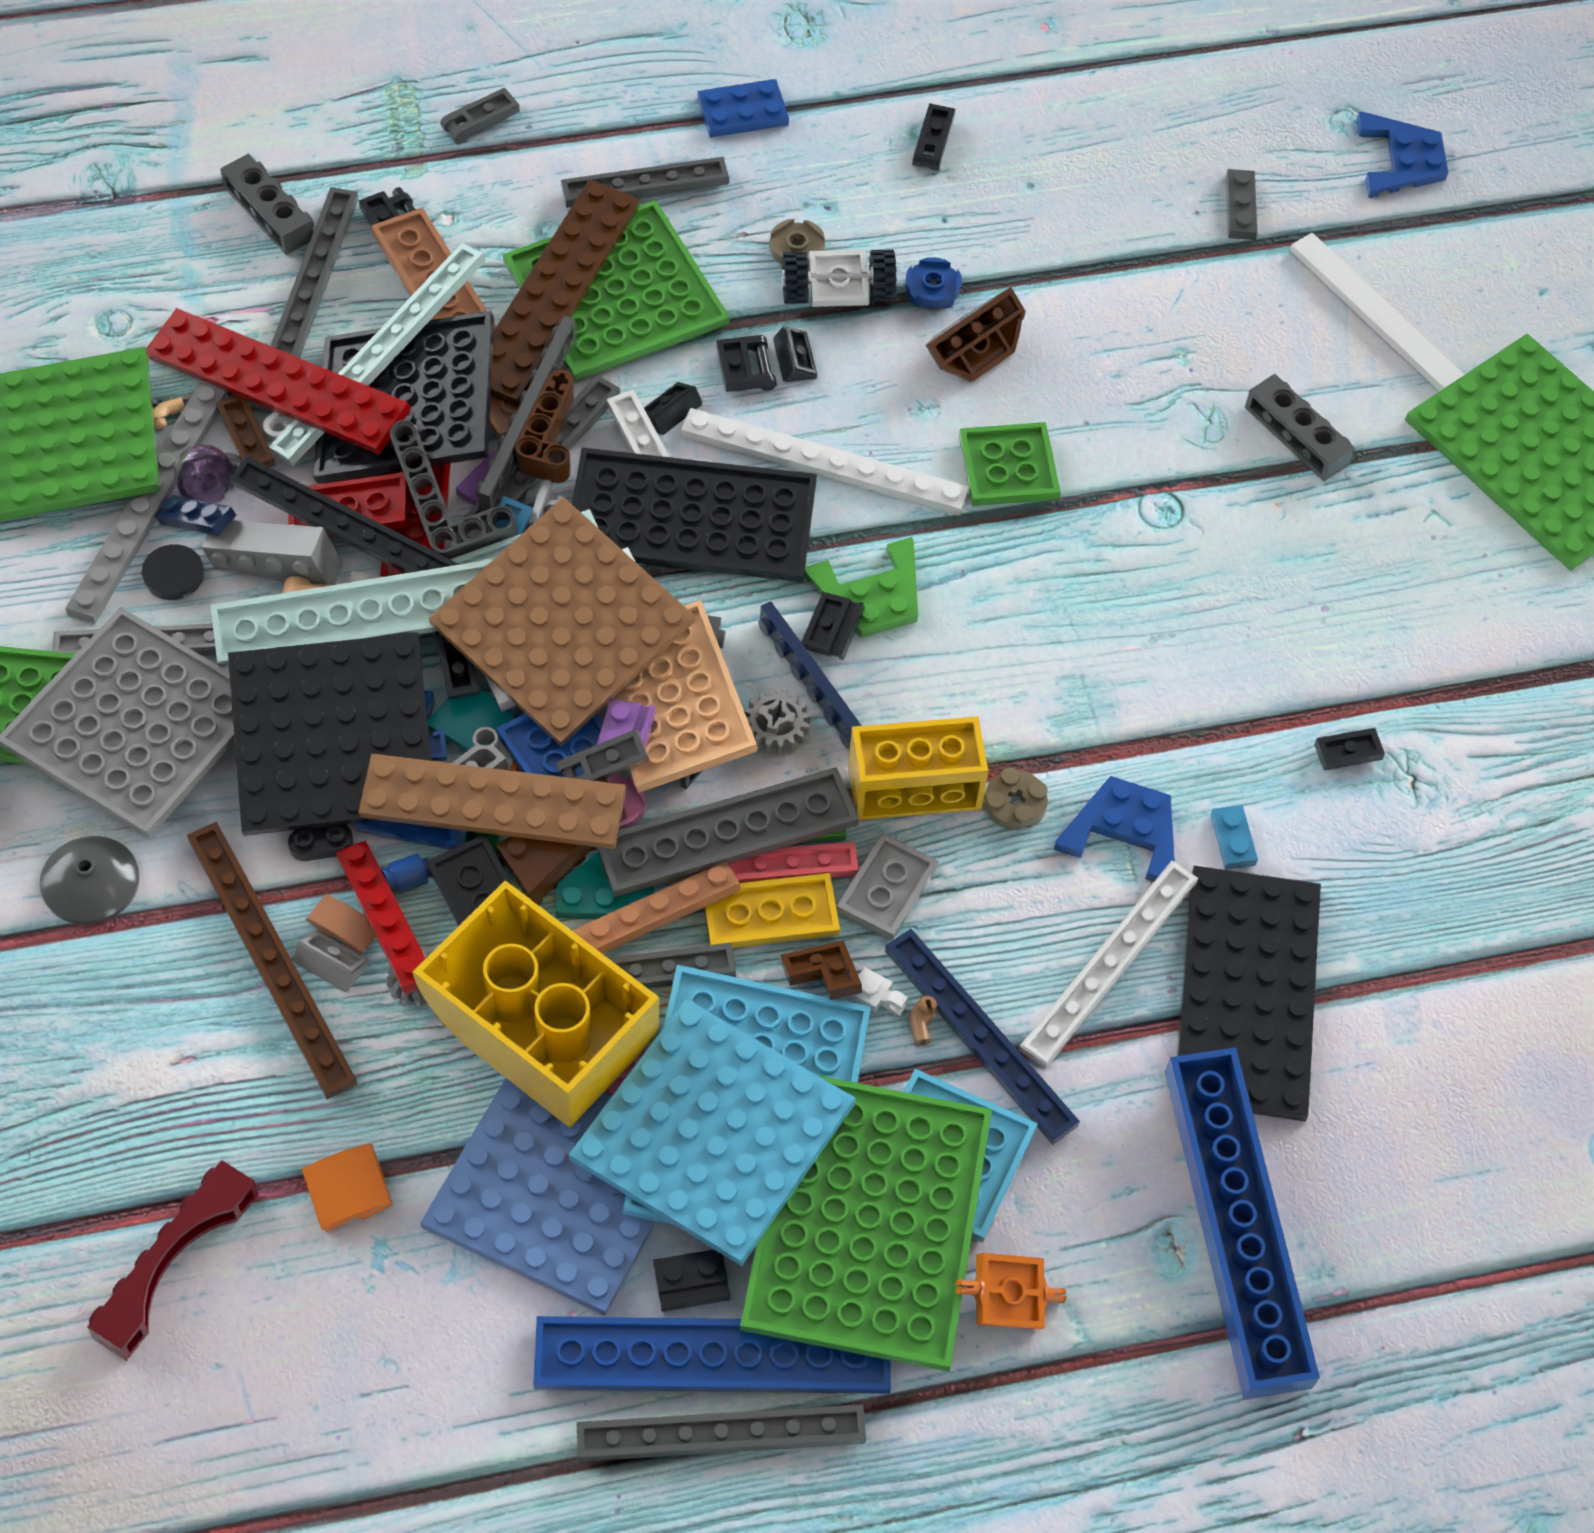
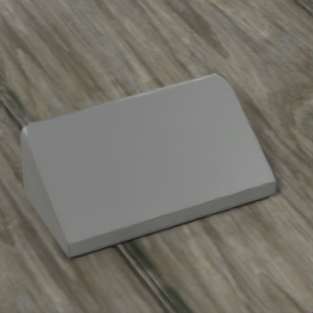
M318 930L313 931L297 943L293 959L297 965L345 992L353 986L370 962L366 957Z

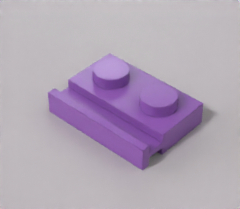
M611 699L597 745L637 729L646 748L656 714L655 706L651 704L649 707L641 706V703Z

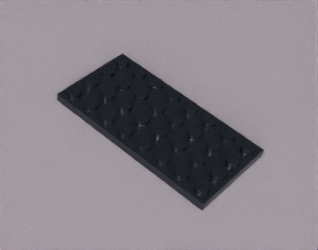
M582 447L572 505L580 512L590 509L598 528L619 548L625 549L628 547L635 562L639 564L804 582L817 474Z
M1194 865L1191 874L1196 876L1198 881L1190 891L1177 1056L1236 1047L1253 1114L1306 1122L1309 1114L1321 884Z

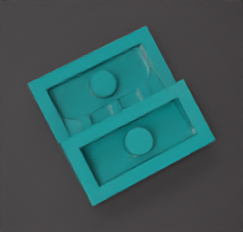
M479 689L480 694L452 700L447 698L428 721V729L432 733L444 729L445 743L448 746L453 743L466 753L474 747L473 734L477 729L490 727L496 731L497 727L509 722L516 713L511 709L501 712L496 699ZM483 743V744H481V745L487 746V745H490L491 743Z

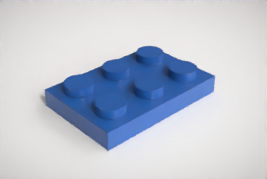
M776 79L698 91L697 99L710 138L789 125V116Z

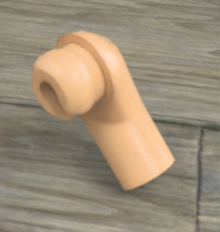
M182 397L159 403L153 409L155 430L167 426L165 417L183 411L185 405Z

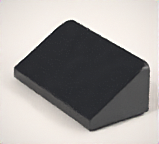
M783 326L773 338L782 380L784 382L816 379L818 374L807 332Z
M677 382L645 406L644 410L656 432L664 435L686 418L690 408L698 409L702 405V400L695 386Z

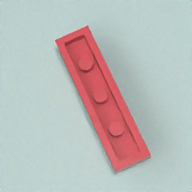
M855 842L784 847L728 864L740 883L830 873L831 878L856 876L859 871Z

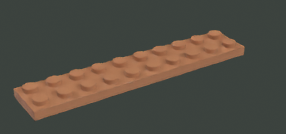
M423 207L371 225L372 235L410 297L451 255V252ZM467 281L431 320L487 310L469 281ZM491 396L489 427L499 441L503 434H507L511 415L513 412L517 413L520 406L516 407Z

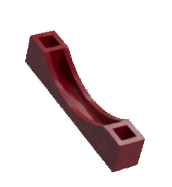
M223 1160L215 1168H210L203 1176L201 1186L193 1195H188L183 1200L179 1213L172 1222H167L158 1232L156 1242L149 1250H144L135 1261V1268L131 1273L116 1283L110 1299L104 1306L97 1307L92 1313L89 1325L87 1326L92 1338L127 1361L149 1334V1315L153 1296L161 1277L171 1262L188 1245L202 1235L220 1226L237 1222L259 1195L255 1181Z

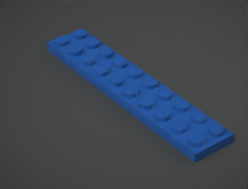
M537 1316L533 1385L534 1389L890 1394L891 1366L890 1360L740 1331L741 1319Z

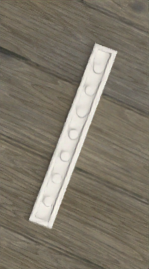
M1313 233L1291 245V253L1438 391H1441L1465 375Z
M1171 861L1022 1042L1019 1051L1046 1069L1197 884L1198 878L1174 861Z

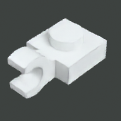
M864 967L859 974L862 983V993L847 996V998L858 1004L870 1006L871 1011L874 1013L882 1006L892 1014L900 1017L907 1008V1005L904 1003L908 997L901 992L891 991L893 982Z

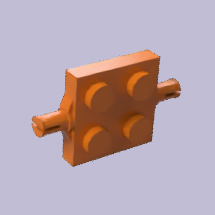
M992 1253L976 1254L975 1281L958 1279L955 1287H961L955 1289L958 1295L975 1296L976 1325L1029 1330L1045 1329V1308L1047 1303H1064L1067 1296H1060L1067 1294L1064 1288L1047 1287L1044 1277V1258Z

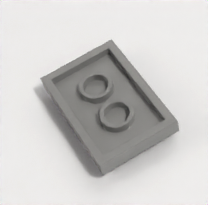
M882 833L836 907L837 913L893 941L938 868L939 861Z

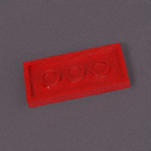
M404 472L307 486L392 530L408 527L409 486ZM288 514L289 525L312 526Z

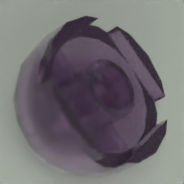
M197 444L187 448L177 459L174 467V479L179 493L183 497L217 503L225 498L224 494L229 489L232 491L234 488L231 485L230 478L235 472V468L231 459L222 449L210 444Z

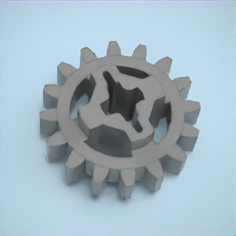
M771 689L770 696L766 697L763 692H760L758 701L751 698L749 700V708H744V713L757 747H760L762 744L765 745L766 753H769L772 748H776L778 754H782L783 747L786 746L790 751H793L795 742L803 744L804 735L809 734L810 713H806V703L798 704V695L788 698L787 690H784L781 695H776V691Z

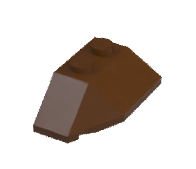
M1012 287L974 308L936 334L926 344V347L940 370L972 382L1015 353L1022 320H1024L1026 311Z

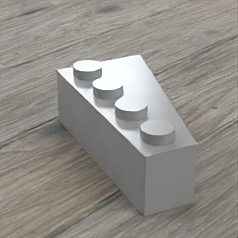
M232 520L218 536L207 534L202 545V549L212 566L280 582H285V579L291 576H300L308 579L311 584L335 585L343 567V563L323 527Z

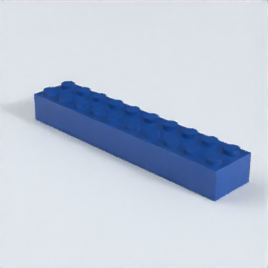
M1235 1047L1170 1057L1165 1069V1076L1243 1400L1312 1389L1320 1379L1237 1049Z

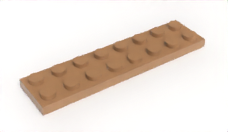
M371 754L358 813L361 818L615 849L626 786L624 784Z

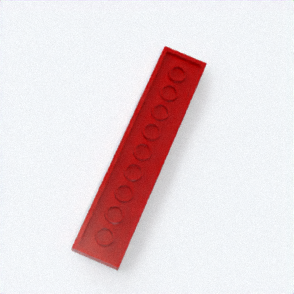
M178 308L174 310L146 348L148 359L380 455L391 439V427L396 422L404 420L411 411L409 403Z

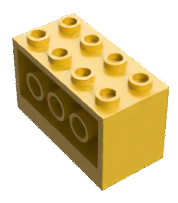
M979 716L852 727L848 771L854 809L859 820L981 810L988 776V765Z

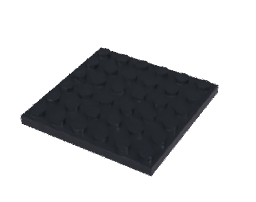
M491 310L430 320L369 385V387L409 403L411 411L404 420L410 421L415 425L431 466L488 458L495 319ZM381 328L325 337L323 368L338 374ZM325 432L316 441L313 478L317 484L403 471L391 439L380 455ZM403 435L399 441L407 442L412 438V435ZM422 461L412 462L409 468L416 469L420 467Z
M419 633L228 652L241 831L243 836L381 821L361 818L358 813L371 754L432 761Z

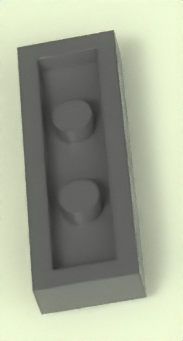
M1228 169L1226 174L1228 238L1256 240L1258 230L1255 171Z

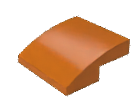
M371 1143L338 1152L302 1168L321 1230L327 1233L357 1217L365 1220L393 1205L376 1152Z

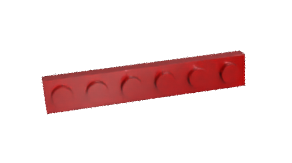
M366 840L336 851L338 862L404 995L418 990L413 971L426 958Z

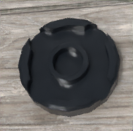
M169 544L157 548L147 556L143 562L141 574L146 587L154 596L165 600H177L184 598V594L189 592L192 594L199 588L204 577V567L200 556L192 548L184 545Z

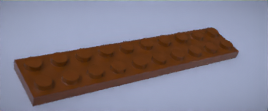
M592 179L587 181L494 330L492 397L516 407L519 405L523 391H527L530 386L533 370L535 368L538 369L541 364L540 359L543 349L545 347L549 348L551 344V334L554 327L560 325L564 316L572 318L638 210L640 199Z

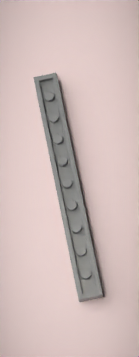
M199 382L157 453L160 491L130 498L65 608L67 615L96 624L157 520L154 515L160 510L164 501L171 496L219 414L216 402L228 398L227 391Z

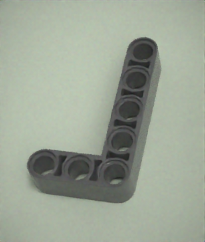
M401 420L391 427L390 437L433 551L453 559L516 536L518 527L515 516L511 509L505 506H497L451 522L415 425L410 421ZM403 435H412V438L407 442L399 441ZM422 461L420 467L416 469L409 468L412 462ZM422 488H432L429 494L419 495V491ZM438 513L442 515V518L437 522L428 521L433 514ZM500 520L510 521L505 528L495 527ZM470 531H481L477 538H467ZM445 540L452 541L449 548H438L441 542Z

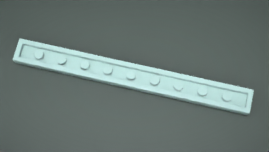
M461 243L338 374L369 386L484 264L486 259L483 253ZM294 420L269 448L274 455L293 466L324 432Z

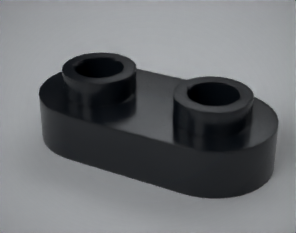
M347 825L294 830L288 838L290 854L299 861L337 857L336 851L354 844L352 831ZM335 834H340V835H341V836H340L339 838H337V839L331 838L332 835H335ZM302 839H309L306 843H299Z

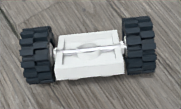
M894 249L871 250L869 270H867L866 250L809 251L810 272H808L806 252H783L782 286L784 304L808 303L809 284H811L812 307L869 305V288L872 302L895 301L897 267Z

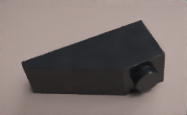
M438 631L434 632L448 699L452 700L480 694L474 665Z

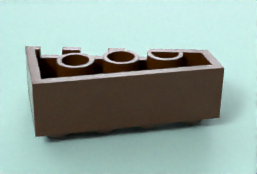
M604 778V779H602L601 781H599V782H607V783H609L606 778ZM624 805L620 823L627 818ZM512 836L496 845L501 860L523 893L537 905H540L543 902L542 898L552 888L555 890L557 883L575 866L578 867L586 859L585 856L594 848L592 846Z

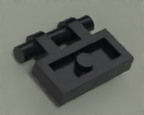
M397 187L392 191L393 197L388 198L385 191H381L359 200V208L370 225H374L400 216L397 211L398 209L405 213L417 210L413 206V199L401 187Z

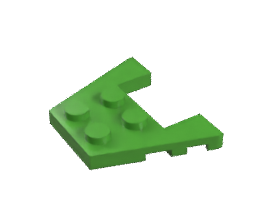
M912 537L887 544L886 551L894 566V570L839 584L827 560L805 566L804 578L808 582L811 581L818 588L820 595L822 592H827L851 599L852 602L864 603L865 610L856 629V633L860 638L917 622L918 603L914 540Z

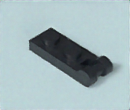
M929 103L914 152L912 166L921 167V165L930 166L931 170H940L955 117V108ZM925 151H926V152H931V153H934V155L932 156V155L924 154V152H925Z

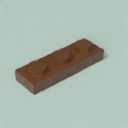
M235 396L216 402L218 412L241 461L247 455L268 467L275 466L274 457L248 401L242 397Z

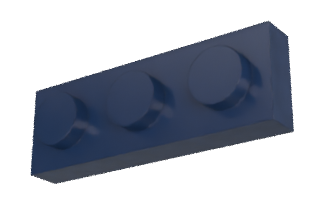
M173 495L164 501L162 507L154 516L162 525L218 536L237 515L231 506Z

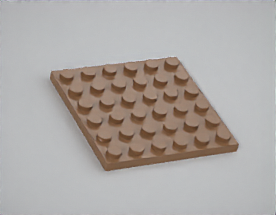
M564 497L428 618L429 623L560 746L564 745L695 622V616Z

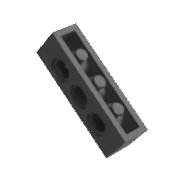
M248 153L220 168L224 188L285 255L310 242L314 227L312 217L308 212H303L298 207L292 195H287L283 191L281 184L276 178L272 179L267 174L264 165L260 161L256 162Z
M1273 374L1249 390L1245 409L1321 480L1326 481L1350 464L1355 447L1349 439L1342 436L1331 426L1327 419L1320 416L1306 400L1302 399L1291 389L1287 382Z

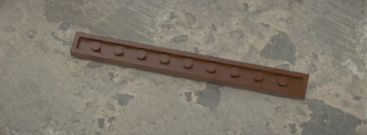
M212 823L188 834V841L326 1099L328 1100L358 1085L351 1068L218 823Z

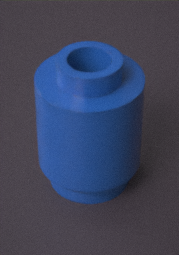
M416 853L390 862L388 867L382 869V873L392 893L397 891L400 894L429 883L428 877L432 875L426 864V861H428L427 857L421 859L420 855Z

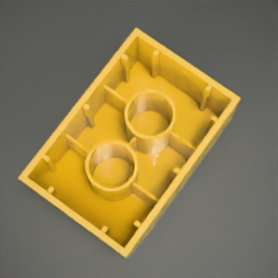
M506 880L413 971L415 982L421 994L443 1024L467 1048L569 1128L577 1122L659 1034L660 997Z

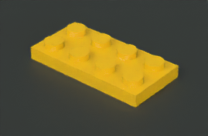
M830 873L740 883L741 891L704 907L710 945L732 943V948L840 935Z

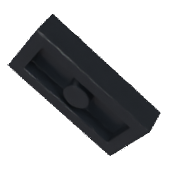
M1376 728L1316 738L1314 743L1323 770L1383 760L1385 755Z

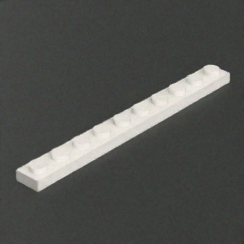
M690 408L681 428V437L803 472L817 474V476L959 516L969 492V486L693 408Z

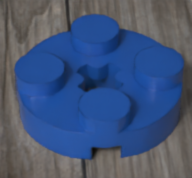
M928 257L919 260V264L913 268L911 265L906 273L905 289L910 296V302L915 306L929 308L952 307L961 292V273L958 269L956 272L955 269L950 267L951 263L942 258ZM931 280H936L938 285H930L928 283Z

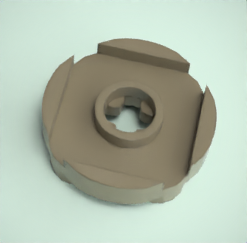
M788 219L780 222L772 229L769 251L772 257L780 264H782L783 252H806L809 267V251H825L824 233L818 225L811 221L804 220L803 223H794V219ZM793 241H794L795 243H800V242H802V245H801V246H794V245H792V242H793Z
M1010 767L1004 769L1001 774L996 775L989 782L985 792L984 803L988 809L989 817L998 826L1008 830H1020V827L1029 825L1031 828L1037 825L1045 815L1048 804V789L1046 784L1034 775ZM1010 796H1020L1024 803L1017 802L1016 805L1011 804Z

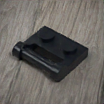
M755 335L716 340V349L726 392L756 388L769 391L777 386L776 377L772 374L766 351L768 349V342L765 336ZM748 350L756 353L760 374L753 375Z

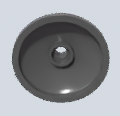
M102 836L81 837L62 845L48 858L40 876V891L45 904L57 917L75 924L100 923L115 917L131 903L139 886V868L133 854L120 842ZM85 867H91L88 871H81Z

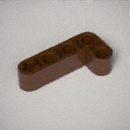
M554 370L548 375L515 444L517 469L525 475L542 480H551L552 483H562L568 480L571 474L569 449L562 444L555 443L574 401L573 376L566 370Z

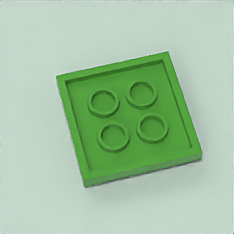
M1046 422L960 428L959 440L972 506L1060 499L1061 491Z

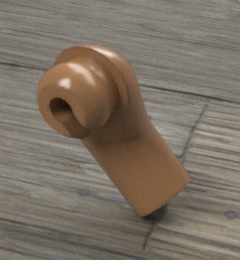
M923 996L909 1014V1023L916 1046H925L931 1042L927 1026L937 1011V1002L931 996Z

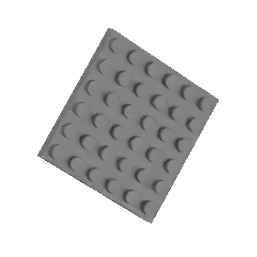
M120 607L0 734V746L149 839L235 742L230 675L227 670Z

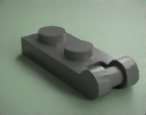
M504 87L445 115L441 119L440 125L446 132L451 133L450 136L456 144H462L467 140L468 136L520 112L519 103Z
M634 729L564 758L556 763L558 773L563 774V777L601 781L604 778L645 763L650 759L639 731ZM582 765L584 774L577 776L575 769Z

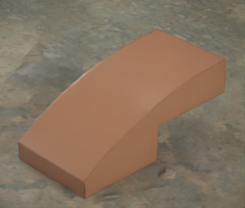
M328 894L324 895L306 918L307 922L330 938L336 937L360 955L364 953L376 937L366 916Z

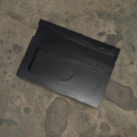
M822 592L801 643L808 651L829 657L832 655L839 657L840 660H844L865 610L864 603L852 602L851 599Z
M712 1249L653 1259L661 1312L730 1300L731 1295L724 1258L718 1251Z

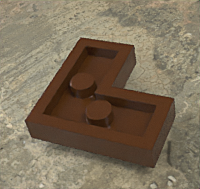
M844 940L781 955V965L790 986L822 979L830 1000L862 993V983Z

